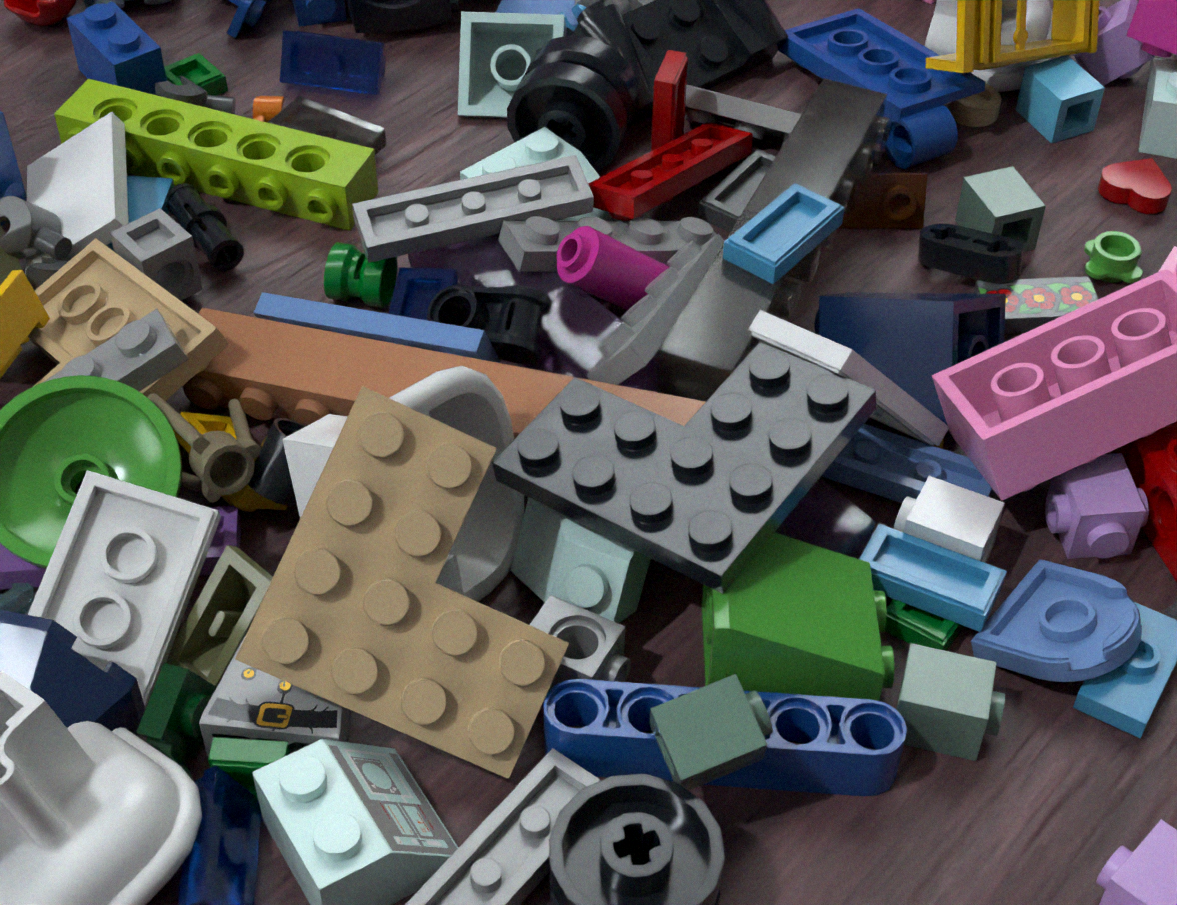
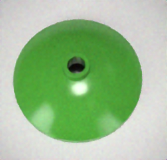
M83 375L61 377L40 383L22 392L0 410L1 545L23 561L47 569L77 496L75 488L84 479L87 470L178 498L182 483V458L173 429L161 410L141 392L126 384L104 377Z

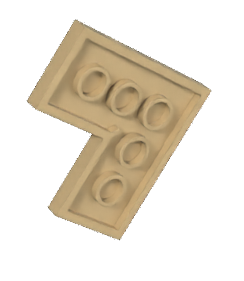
M96 238L35 290L50 320L44 328L33 329L28 335L29 341L52 359L57 366L34 386L61 371L72 359L86 355L118 334L128 323L140 320L155 309H158L170 325L189 360L139 391L147 398L150 394L155 393L166 401L195 374L203 371L211 360L229 345L217 327Z
M362 386L235 660L509 779L569 643L436 583L497 448Z

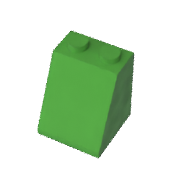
M774 532L724 594L703 584L701 616L705 686L736 674L744 691L756 690L758 692L879 701L882 688L891 689L893 687L894 654L891 646H881L879 632H884L886 627V597L884 591H874L870 563Z

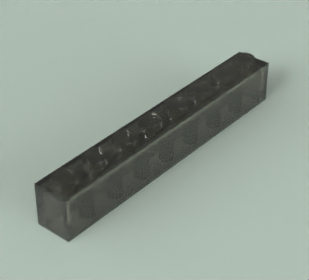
M824 78L726 240L794 183L844 207V213L848 214L855 199L857 181L865 182L872 168L875 149L882 151L889 136L891 118L884 117L887 94ZM837 229L774 284L723 259V243L659 349L657 393L707 401L759 344L760 341L751 335L752 332L749 330L759 310L780 319L783 317L791 319L793 317L801 294L802 281L810 283L813 280L820 260L821 246L829 248L832 245Z

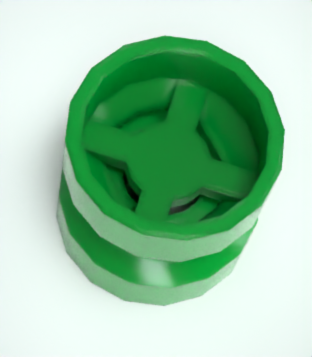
M336 242L328 254L325 265V295L328 299L344 302L349 301L353 297L360 298L366 306L387 308L394 295L397 282V256L368 263L366 254L360 252L356 245Z

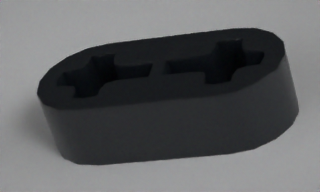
M932 224L920 230L918 260L925 266L991 283L1011 282L1018 279L1021 275L1024 247L1017 240L953 224Z

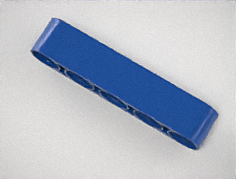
M571 679L558 683L546 694L543 702L545 756L553 748L596 777L608 778L619 775L647 774L673 781L654 734L643 733L642 731H652L650 727V708L702 687L589 679ZM757 691L765 705L773 728V733L764 736L768 745L763 760L703 785L864 797L876 796L889 790L896 780L907 732L904 718L895 708L885 702L876 700ZM570 726H581L583 728H571ZM790 741H794V742H798V743H801V744H793V743H789V742H790Z

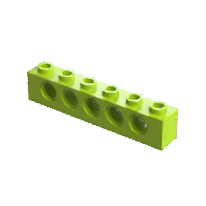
M88 79L54 113L61 143H64L110 112H113L125 124L126 170L129 174L141 177L173 178L175 186L183 183L191 184L198 192L350 231L355 225L352 204L374 199L378 194L375 151L373 148Z

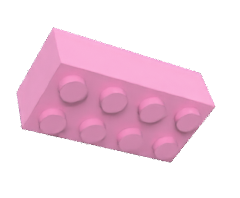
M1166 268L932 375L951 436L1001 501L1020 492L1028 491L1036 485L1077 466L1090 463L1099 456L1139 438L1149 436L1157 430L1177 421V277Z

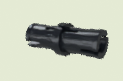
M183 183L173 187L167 193L165 205L177 218L181 227L192 235L194 247L201 249L207 256L209 263L216 270L228 271L235 268L242 261L244 248L227 229V221L221 211L213 205H208L193 185ZM202 223H204V224L206 225V227H207V230H206V231L202 228V226H201Z

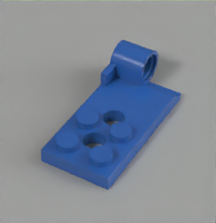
M859 8L784 30L788 38L778 50L797 62L799 66L808 69L825 80L830 86L836 87L866 106V127L883 137L885 142L884 149L889 159L899 168H908L951 153L956 147L958 132L955 120L944 104L985 91L986 81L970 72L957 73L926 69L927 57L941 55Z

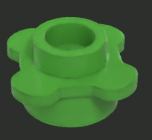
M1108 231L1099 234L1096 239L1090 240L1085 244L1084 252L1089 255V262L1085 265V272L1090 277L1111 283L1121 281L1135 283L1141 279L1143 270L1137 266V261L1140 259L1142 251L1139 242L1134 237L1123 232Z

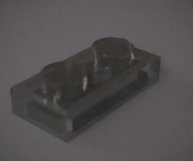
M298 96L267 122L373 148L375 155L386 146L385 128L302 96Z

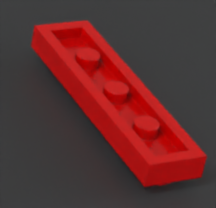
M706 122L588 183L594 196L593 208L607 211L610 217L622 221H631V219L636 217H642V214L661 203L671 201L679 193L692 186L700 185L704 179L721 170L730 168L731 164L751 154L753 133Z

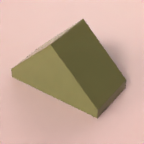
M227 545L173 643L166 663L187 668L217 687L239 645L246 636L273 576L237 546Z

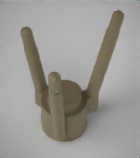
M153 393L148 396L167 418L170 426L191 446L189 463L192 471L197 476L182 472L181 487L200 492L209 502H216L220 499L221 495L234 494L242 490L250 482L254 474L255 463L253 459L259 456L261 447L252 439L247 419L239 400L232 399L228 404L236 440L231 434L224 431H211L200 434L159 395Z

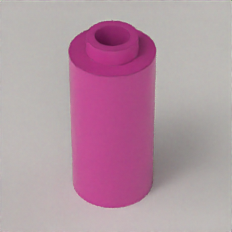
M590 226L579 227L567 235L557 250V271L559 277L564 282L625 311H628L635 303L648 295L645 292V288L657 276L669 268V266Z

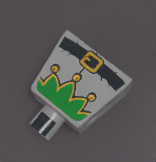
M242 640L199 722L208 757L213 737L286 741L289 744L291 754L320 739L349 742L351 710L235 660L243 643Z

